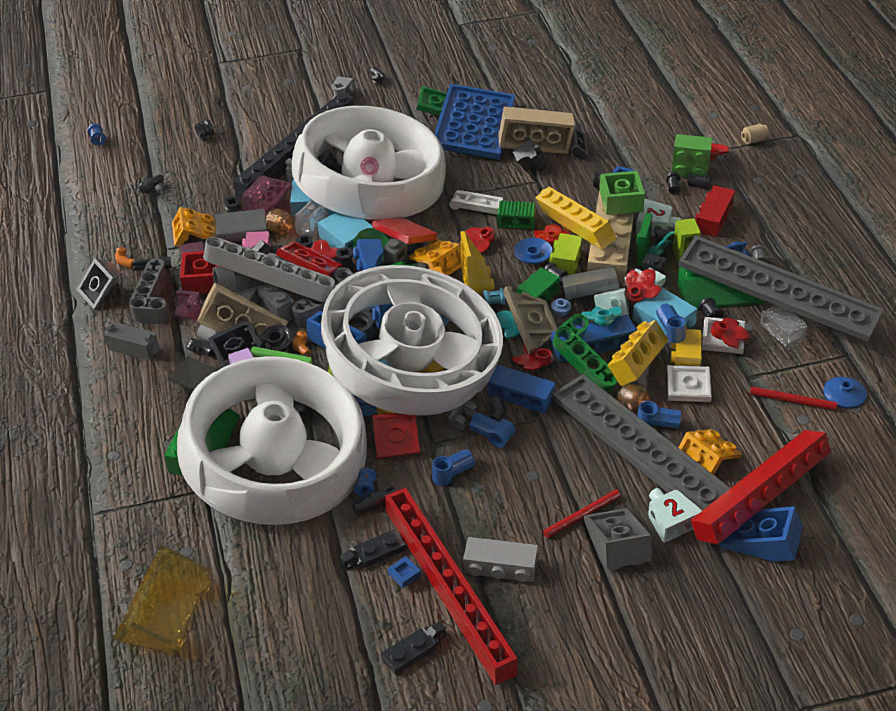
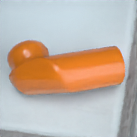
M118 247L116 249L117 253H115L116 263L120 266L134 269V260L127 257L126 248Z
M298 331L294 337L292 347L300 355L306 354L309 357L311 350L306 347L307 334L303 331Z

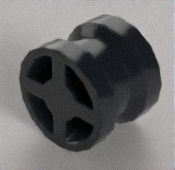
M209 119L205 120L204 123L195 124L196 133L201 140L205 139L208 135H215L214 127Z

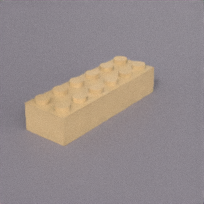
M599 191L596 214L609 221L617 239L603 250L591 243L587 272L614 267L618 282L624 283V278L627 276L634 213L606 215Z

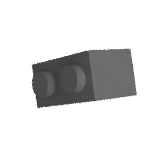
M269 283L257 287L259 303L262 308L287 321L294 319L292 311L294 300L282 288Z

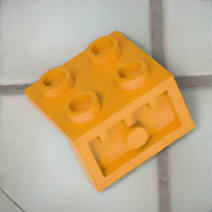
M179 208L172 222L174 246L182 248L190 235L204 239L216 237V225L213 216L196 212L190 208Z
M439 239L429 241L426 246L416 249L409 256V259L412 261L428 264L429 269L440 266L445 275H450L462 267L460 244Z
M712 429L686 432L678 447L713 475L722 460L740 458L742 455L733 443L723 440L720 434Z

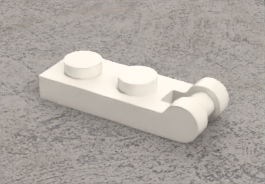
M457 190L449 205L454 210L464 208L498 214L499 202L503 201V198Z

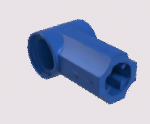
M668 303L662 304L656 310V315L667 332L668 340L672 343L683 342L686 338L685 319L678 315L673 305Z
M643 401L639 405L637 416L652 428L654 426L679 429L681 411L659 408L652 401Z
M475 413L470 423V430L488 437L489 441L499 448H502L516 431L515 426L506 419L496 421L481 413Z
M466 449L449 457H436L433 460L432 466L433 482L440 486L448 485L453 476L475 466L472 453Z

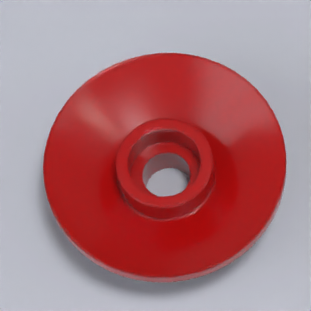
M712 143L710 159H716V156L728 153L729 147Z

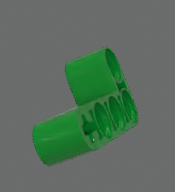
M576 314L556 330L553 346L581 375L584 374L610 394L617 384V379L607 366L608 364L582 339L585 336L589 321L586 316ZM559 337H564L567 340H561ZM574 351H578L582 355H577L574 353ZM589 365L594 366L596 369L589 368Z

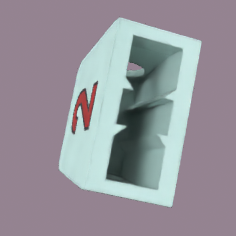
M645 199L644 212H640L637 219L636 235L640 233L645 213L653 215L651 236H655V229L667 230L669 227H675V222L682 220V218L672 217L673 208L671 206Z
M656 488L649 494V498L652 501L649 504L648 515L663 543L694 530L691 519L698 515L701 509L681 492L674 490L664 494L659 488Z

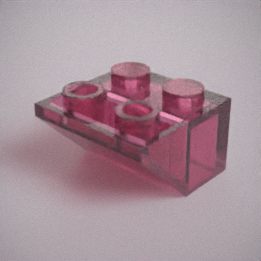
M260 175L242 195L244 211L265 209V213H267L292 187V183Z

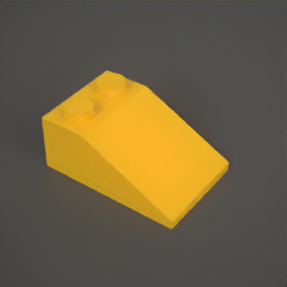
M461 231L463 282L483 298V290H487V292L494 290L493 278L490 279V266H486L484 257L465 231Z

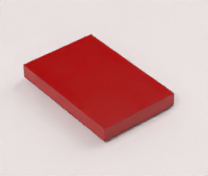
M403 217L374 220L372 223V227L406 244L437 240L438 233Z
M295 241L279 248L276 253L277 256L295 265L329 277L334 276L335 270L343 267L341 263Z

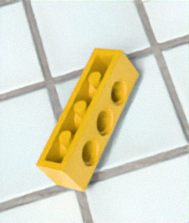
M656 320L650 323L645 321L638 325V330L629 336V341L620 346L621 350L612 356L613 360L607 365L621 386L637 380L668 342L667 336Z

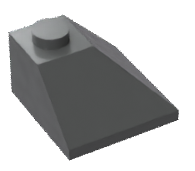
M94 258L76 290L94 310H97L118 281L121 272L113 263Z

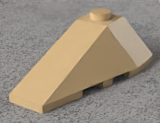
M216 283L213 284L197 321L220 332L247 321L256 328L258 336L269 326L275 324L287 325V320Z

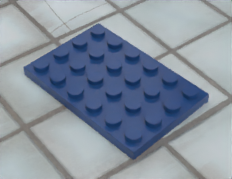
M450 83L434 135L441 142L443 150L483 156L490 159H500L502 148H499V130L504 107H513L515 95Z

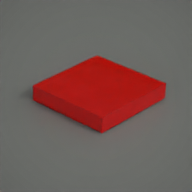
M401 413L372 415L377 459L420 454L416 415Z

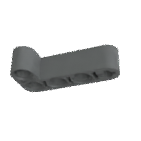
M154 258L148 261L130 299L129 305L132 317L136 322L162 324L169 319L166 301L163 298H159L167 280V273L162 259Z
M338 268L334 271V288L344 279L353 275L348 268ZM309 297L295 302L292 305L295 325L306 327L307 319L319 311L323 312L325 302Z

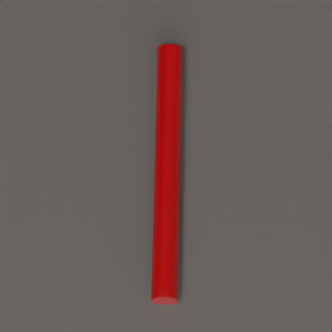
M751 386L750 395L835 411L837 407V402L753 386Z
M615 489L543 530L544 536L548 539L583 519L585 515H590L620 498V492Z

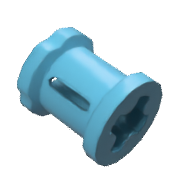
M503 288L489 292L483 290V299L489 305H505Z

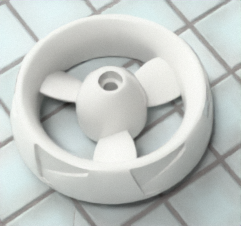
M346 106L325 111L307 123L294 147L292 175L298 187L309 198L323 207L352 217L382 220L411 216L433 205L443 191L446 163L441 142L429 128L416 119L386 108ZM331 147L343 151L342 175L324 166L317 157ZM395 177L404 179L403 181L393 182Z
M388 265L357 272L344 279L331 291L323 309L321 334L326 346V355L332 374L353 395L371 405L395 413L433 415L463 405L486 386L498 364L503 346L502 329L496 314L489 304L464 283L443 273L426 268ZM393 304L394 306L383 316L379 340L357 344L349 328L348 322L350 319L364 309L378 305ZM440 315L455 323L466 335L445 332ZM384 358L390 366L379 362V360ZM433 360L447 369L446 371L435 373H415L427 368Z
M270 356L246 359L232 363L210 374L191 394L185 407L177 437L179 466L192 490L208 505L221 513L257 524L278 525L297 523L320 516L331 510L353 491L358 483L359 470L364 468L366 461V427L361 408L354 395L327 371L310 363L287 357ZM256 398L257 406L251 410L242 424L240 445L209 452L205 445V437L214 420L231 406ZM294 400L315 409L327 419L336 432L340 450L323 442L306 440L305 426L299 413L293 408ZM246 463L255 469L256 472L265 475H281L294 470L304 480L285 484H268L241 478L230 471Z

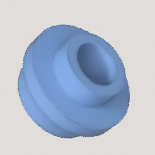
M557 299L552 302L551 309L556 316L563 317L571 310V303L565 299Z

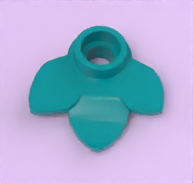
M669 232L657 246H652L647 253L661 257L664 254L663 250L673 243L671 240L669 241V238L676 232Z
M596 306L592 312H582V315L586 316L588 320L595 321L600 326H609L616 317L622 314L619 306L609 310Z
M497 312L501 329H504L505 339L519 336L520 332L512 312Z

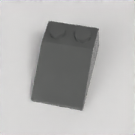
M627 508L584 516V522L598 557L607 569L616 570L622 566H638L644 562L652 561L651 535Z

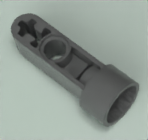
M275 256V258L285 261L283 258ZM221 266L213 268L214 283L233 292L258 287L266 283Z

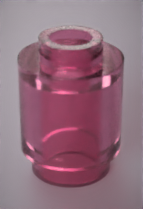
M373 157L364 158L360 164L362 174L367 177L375 176L379 170L378 161ZM369 164L372 165L373 170L368 171L366 169V166Z

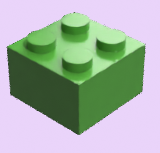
M676 134L672 172L678 173L680 177H688L689 173L703 176L708 174L712 138Z
M638 171L600 174V195L606 215L644 212L645 192Z

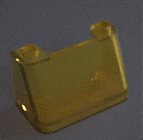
M161 545L112 639L124 644L172 654L174 650L179 651L185 640L181 636L185 624L201 592L206 593L213 581L209 579L213 570Z

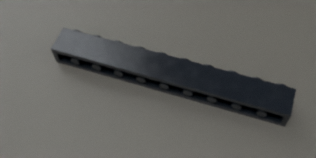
M339 93L233 180L236 197L250 203L286 173L287 164H285V161L289 158L292 159L296 141L307 123L325 111L354 106V98Z

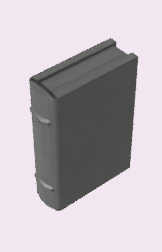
M265 209L215 214L216 237L229 242L243 241V239H246V232L267 231Z
M614 267L562 277L566 300L619 289Z

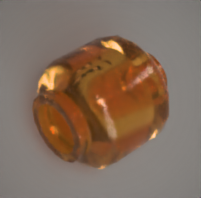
M274 208L266 216V226L269 230L279 235H284L292 229L293 218L290 213Z
M633 383L624 385L617 395L618 402L633 413H638L640 403L650 401L647 389Z

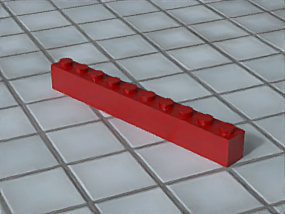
M406 487L386 495V510L389 518L495 686L517 676L518 658Z

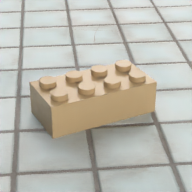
M504 107L499 130V148L517 149L528 140H531L534 145L538 144L543 152L568 154L575 126L573 113Z

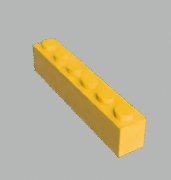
M548 187L535 197L546 216L601 250L617 239L609 221L553 188Z

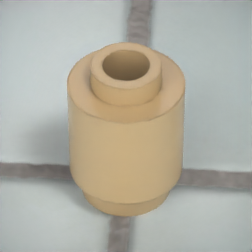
M762 124L744 127L741 132V138L746 144L761 142L769 137L768 127Z

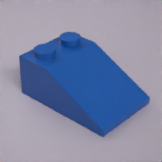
M795 507L761 509L720 542L719 546L769 561L795 560L803 531V524Z

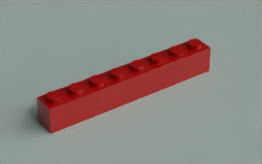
M804 430L692 518L691 523L697 540L719 544L831 453L826 433Z

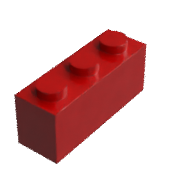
M713 186L711 192H707L705 203L702 202L700 211L696 213L694 218L700 233L714 237L718 236L733 206L735 190Z

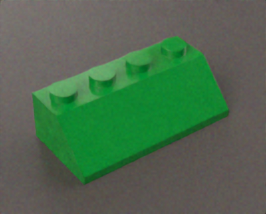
M679 267L677 285L682 300L696 307L697 310H700V302L707 297L714 298L718 308L764 304L762 299Z
M228 408L222 412L208 429L205 445L209 452L226 447L240 419V415L233 409ZM179 426L164 454L168 473L183 475L177 456Z

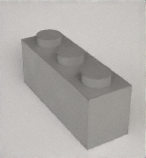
M468 537L463 558L464 574L534 582L538 545Z

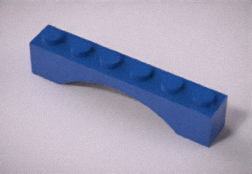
M357 239V245L353 248V257L357 259V270L363 271L381 266L384 250L380 239ZM393 304L370 307L372 308L373 321H376L378 329L381 328L384 314L394 306Z

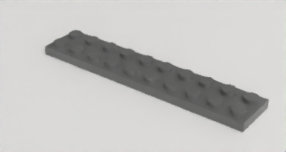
M696 235L679 260V266L867 342L884 310Z
M584 374L552 393V400L667 493L678 490L703 511L731 489Z

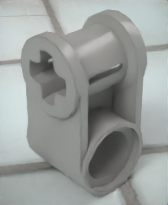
M337 76L332 84L333 98L339 93L350 96L355 88V79Z

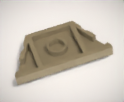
M506 286L503 290L527 352L532 353L551 341V332H555L557 326L545 300L538 297L535 298L525 292L520 295L513 292L512 287Z

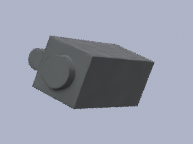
M116 322L113 324L108 323L107 332L104 334L108 350L150 360L158 352L160 344L155 332Z

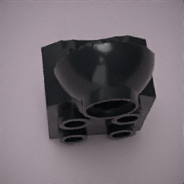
M244 321L208 339L223 368L230 365L229 354L246 348L250 351L252 347H259L284 352L291 343L292 333L287 326L275 324L264 329L260 336H258L256 328L251 323Z

